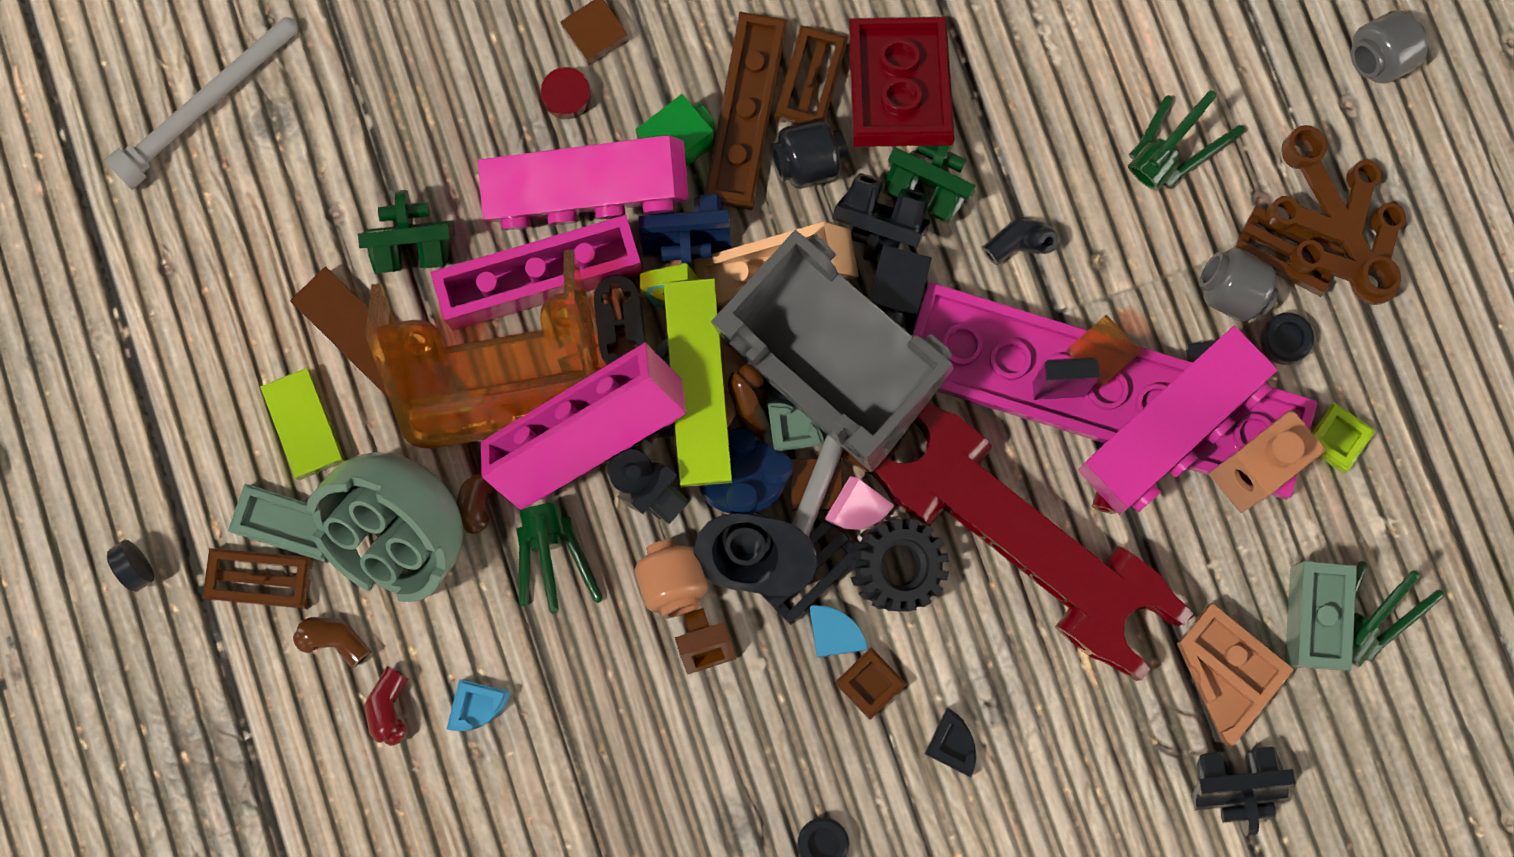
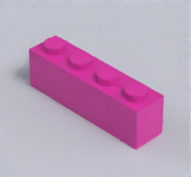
M670 135L477 160L483 220L501 223V230L531 228V219L548 218V225L577 223L578 214L595 212L596 219H613L626 215L625 208L643 206L644 214L666 213L674 211L673 203L689 201L684 141Z
M623 215L430 273L443 319L452 331L594 290L602 280L613 275L624 276L628 279L640 276L643 270L627 216Z
M1234 325L1085 461L1077 471L1119 515L1130 506L1139 513L1161 493L1155 485L1159 479L1168 471L1177 478L1198 458L1192 449L1205 437L1212 444L1216 442L1235 424L1229 415L1243 403L1250 410L1272 390L1265 381L1278 369Z
M643 343L481 441L482 478L518 509L522 510L539 499L548 497L553 491L580 475L587 474L597 465L623 450H628L638 441L662 427L669 426L676 419L686 414L682 378L646 343Z

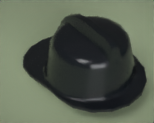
M757 512L722 514L708 521L699 531L694 545L695 557L700 562L705 577L715 585L732 590H742L769 596H790L802 591L812 581L817 568L816 549L807 534L794 524L780 519L765 517Z

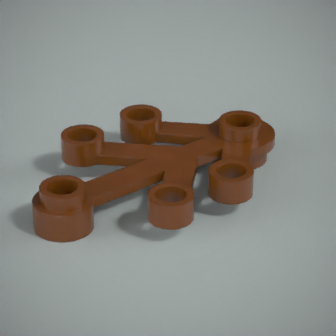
M1303 125L1297 127L1284 139L1281 148L1282 157L1288 166L1301 170L1325 215L1300 206L1295 199L1289 196H1281L1266 209L1265 215L1268 224L1276 230H1286L1294 226L1342 244L1350 259L1326 252L1317 241L1305 240L1290 253V263L1297 272L1309 274L1317 269L1349 281L1355 295L1363 302L1371 305H1381L1390 301L1397 294L1401 282L1400 269L1391 258L1398 230L1406 222L1404 210L1398 204L1388 202L1372 213L1370 224L1376 232V236L1370 250L1362 236L1373 189L1381 181L1382 173L1379 166L1371 160L1364 159L1348 170L1346 181L1351 188L1346 207L1320 161L1327 152L1325 136L1313 126ZM1295 146L1303 149L1305 157L1296 150ZM1359 170L1368 175L1369 183L1364 182L1360 178ZM1278 207H1282L1288 212L1289 220L1279 215ZM1383 213L1388 214L1392 218L1393 226L1388 225L1384 221ZM1302 250L1312 255L1313 263H1308L1304 260ZM1368 275L1373 276L1377 280L1378 288L1371 283Z

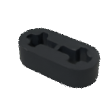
M613 275L605 278L594 291V308L599 350L604 363L608 365L618 359L617 354H609L611 348L618 346L617 330L625 329L626 338L629 344L633 346L637 345L638 347L646 343L641 299L635 284L624 276ZM620 288L624 296H631V301L623 303L624 319L615 320V313L611 304H604V300L612 298V290Z

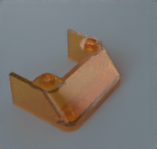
M574 249L564 250V293L548 298L542 305L540 322L543 330L446 347L440 330L430 322L424 320L395 322L382 283L371 285L366 339L400 430L406 441L419 448L432 449L484 440L600 370L591 309Z

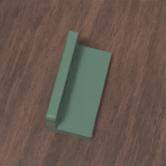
M1303 561L1291 566L1285 662L1293 669L1305 667L1352 671L1357 566Z

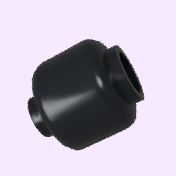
M815 118L784 127L778 134V142L771 144L773 160L780 180L782 182L789 180L791 185L797 189L807 188L838 178L841 170L840 160L848 158L847 145L840 129L832 131L830 125L822 118Z

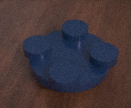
M744 427L734 428L728 432L732 483L698 487L706 502L720 511L730 514L755 513L769 507L781 496L786 481L793 473L792 461L787 455L778 453L768 444L756 440L753 431Z

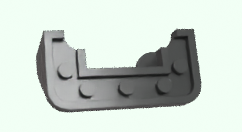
M795 229L716 315L711 323L722 340L743 361L754 366L769 384L860 464L873 472L954 370L953 364L949 361L953 354L941 341L931 334L925 339L917 335L912 337L837 272L836 267L831 262L836 254L823 240L814 234L809 239H806Z

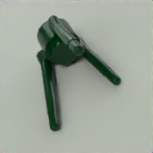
M1213 90L1208 91L1166 141L1158 138L1153 144L1152 141L1173 103V97L1167 95L1155 112L1140 142L1129 153L1130 158L1133 160L1128 164V168L1137 180L1151 190L1158 191L1163 185L1168 189H1172L1182 176L1245 132V127L1243 125L1236 126L1177 166L1176 162L1181 156L1175 149V146L1214 101L1216 92Z
M557 503L540 504L521 510L522 527L516 529L519 541V604L527 606L529 603L530 552L532 548L533 552H539L549 612L556 614L559 611L550 550L562 546L561 537H564L594 602L600 603L603 596L574 534L571 517H562L560 506Z
M1360 561L1357 564L1355 597L1368 565L1365 561ZM1413 570L1398 584L1369 619L1359 613H1355L1352 664L1361 667L1365 660L1372 662L1382 648L1443 599L1444 592L1436 590L1378 636L1381 633L1378 626L1419 579V572Z

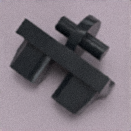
M859 173L853 180L848 192L836 204L832 219L854 226L851 232L852 240L866 245L864 260L874 262L883 245L899 249L901 243L918 248L922 237L927 234L931 221L925 218L928 196L912 189L902 188L898 194L895 208L878 203L883 182L879 178Z
M636 449L623 450L611 457L607 467L608 479L614 488L621 491L617 497L631 509L641 514L648 510L657 519H662L665 523L670 524L688 504L689 500L670 484L677 474L667 465L649 460L644 453Z
M1273 746L1247 751L1245 761L1248 774L1231 775L1227 753L1214 752L1200 755L1197 762V784L1192 793L1194 811L1220 808L1222 822L1240 821L1241 829L1245 836L1258 834L1259 819L1275 818L1276 809L1274 802L1287 801L1289 798V788L1296 785L1293 769L1283 770L1280 758Z

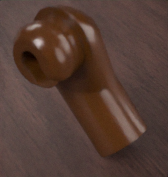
M745 364L737 373H731L727 385L738 417L748 430L753 431L755 436L765 434L770 428V419L754 393L756 389L763 385L764 378L754 366Z
M482 470L467 479L460 486L456 501L461 514L463 528L469 534H477L488 526L489 518L484 511L487 496L497 491L482 478Z
M309 617L298 624L297 631L293 636L295 646L304 653H311L318 648L334 647L351 668L361 664L372 652L348 623L341 618Z

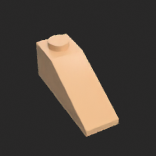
M820 222L796 229L806 239H809L813 234L816 235L834 251L836 256L831 262L844 279L851 280L859 277L851 230L849 228ZM793 231L714 253L712 258L694 259L695 274L700 280L715 279L717 307L726 305Z

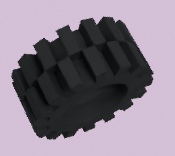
M893 519L874 524L872 529H865L860 534L863 539L861 542H855L851 551L856 552L855 559H849V568H855L856 576L850 578L853 586H860L862 591L858 594L863 600L872 601L871 606L878 609L910 612L916 611L917 607H926L932 603L930 600L932 596L940 595L944 588L940 587L939 583L941 580H947L949 571L943 570V563L949 562L948 553L941 554L939 547L945 544L940 537H933L931 535L934 531L931 527L919 525V521L913 519ZM895 545H901L909 549L916 561L914 576L909 582L900 586L892 584L885 578L881 566L884 554Z

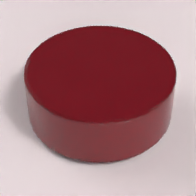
M561 67L551 71L544 78L541 85V97L550 114L560 119H573L583 114L588 108L591 101V90L586 77L580 71L570 67Z

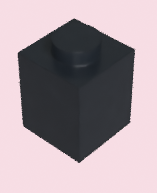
M883 245L869 300L902 328L905 323L915 324L932 257Z

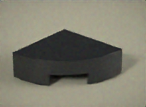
M947 707L924 754L971 778L976 765V750L972 734L964 720Z

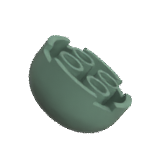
M382 452L366 453L352 457L342 462L329 473L307 501L306 511L312 513L317 528L316 532L312 535L316 545L339 572L367 591H370L373 583H376L388 591L397 593L398 601L400 602L423 600L437 589L459 557L463 542V524L459 508L453 496L442 481L431 471L406 457ZM369 532L381 533L365 554L360 557L356 548ZM405 568L413 570L411 572L401 574Z

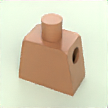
M1291 409L1277 418L1208 474L1236 509L1243 513L1276 491L1326 450ZM1238 470H1241L1250 478L1254 488L1243 481Z

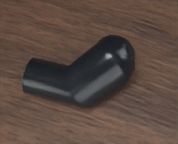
M1015 219L982 246V251L993 264L998 266L1016 250L1035 254H1049L1053 252L1058 246L1059 235L1048 223L1028 219Z

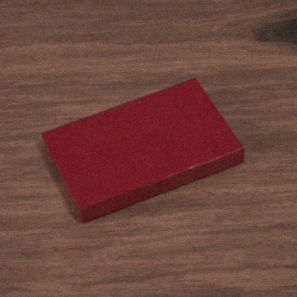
M947 17L849 18L853 147L953 145L954 120Z

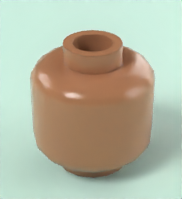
M665 539L649 545L646 548L648 555L642 558L635 567L636 579L646 608L652 612H660L663 619L679 617L700 608V599L706 595L709 588L700 562L695 556L694 548L685 545L677 546L675 539Z

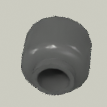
M1390 11L1357 30L1353 36L1351 48L1352 63L1362 76L1376 83H1390L1422 65L1426 59L1428 49L1426 31L1421 23L1406 12Z
M1232 248L1225 253L1217 252L1205 265L1199 280V285L1203 288L1205 303L1240 322H1247L1258 314L1265 315L1274 306L1279 294L1278 289L1275 288L1276 273L1273 266L1240 248Z

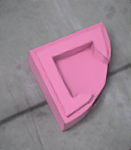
M850 476L824 520L847 529H863L882 520L894 505L862 480Z

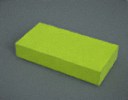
M308 368L260 386L295 479L302 480L345 461L315 380Z

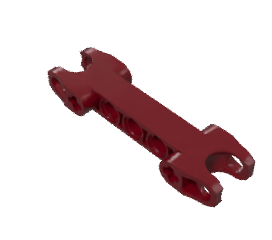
M928 402L913 421L924 433L927 442L925 454L917 461L911 463H897L886 456L874 470L879 477L872 474L871 471H869L870 474L883 487L888 497L924 525L930 527L939 514L945 510L1069 608L1055 626L1058 632L1090 658L1115 668L1135 681H1142L1151 668L1146 665V662L1126 642L1124 627L1129 615L1136 609H1147L1156 613L1168 623L1180 627L1186 624L1193 613L1173 593L1162 576L1125 548L1117 546L1106 562L1103 563L981 467L979 464L992 449L989 441L956 414L942 410Z

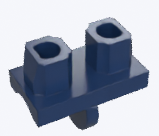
M717 194L699 195L695 198L694 212L675 213L674 207L672 212L639 216V232L643 256L661 255L662 261L681 260L682 264H688L693 270L692 259L712 258L711 252L732 248L729 210H723L720 197Z

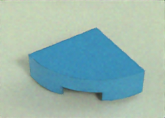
M809 606L817 658L868 650L861 630L846 614L831 607Z
M459 679L446 730L470 731L488 724L504 709L511 692Z

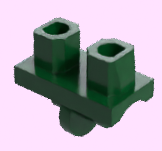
M953 145L918 146L916 152L932 159L931 164L894 147L888 158L890 171L887 176L884 194L897 200L902 188L915 190L918 182L930 186L936 190L926 208V213L949 224L960 210L962 204H969L976 185L942 169L943 166H947L961 173L967 159L950 152Z
M396 190L395 205L378 207V217L380 222L397 220L398 226L365 229L363 233L357 234L359 249H368V257L374 274L401 271L403 269L400 244L417 243L420 268L447 266L450 253L449 239L455 235L454 220L413 224V218L430 217L429 203H411L407 190Z

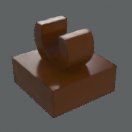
M704 608L684 614L690 633L674 638L687 675L736 660L724 622L710 626Z

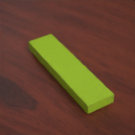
M715 279L663 283L670 367L682 378L686 414L675 420L680 487L732 483L720 336L711 323L718 314Z

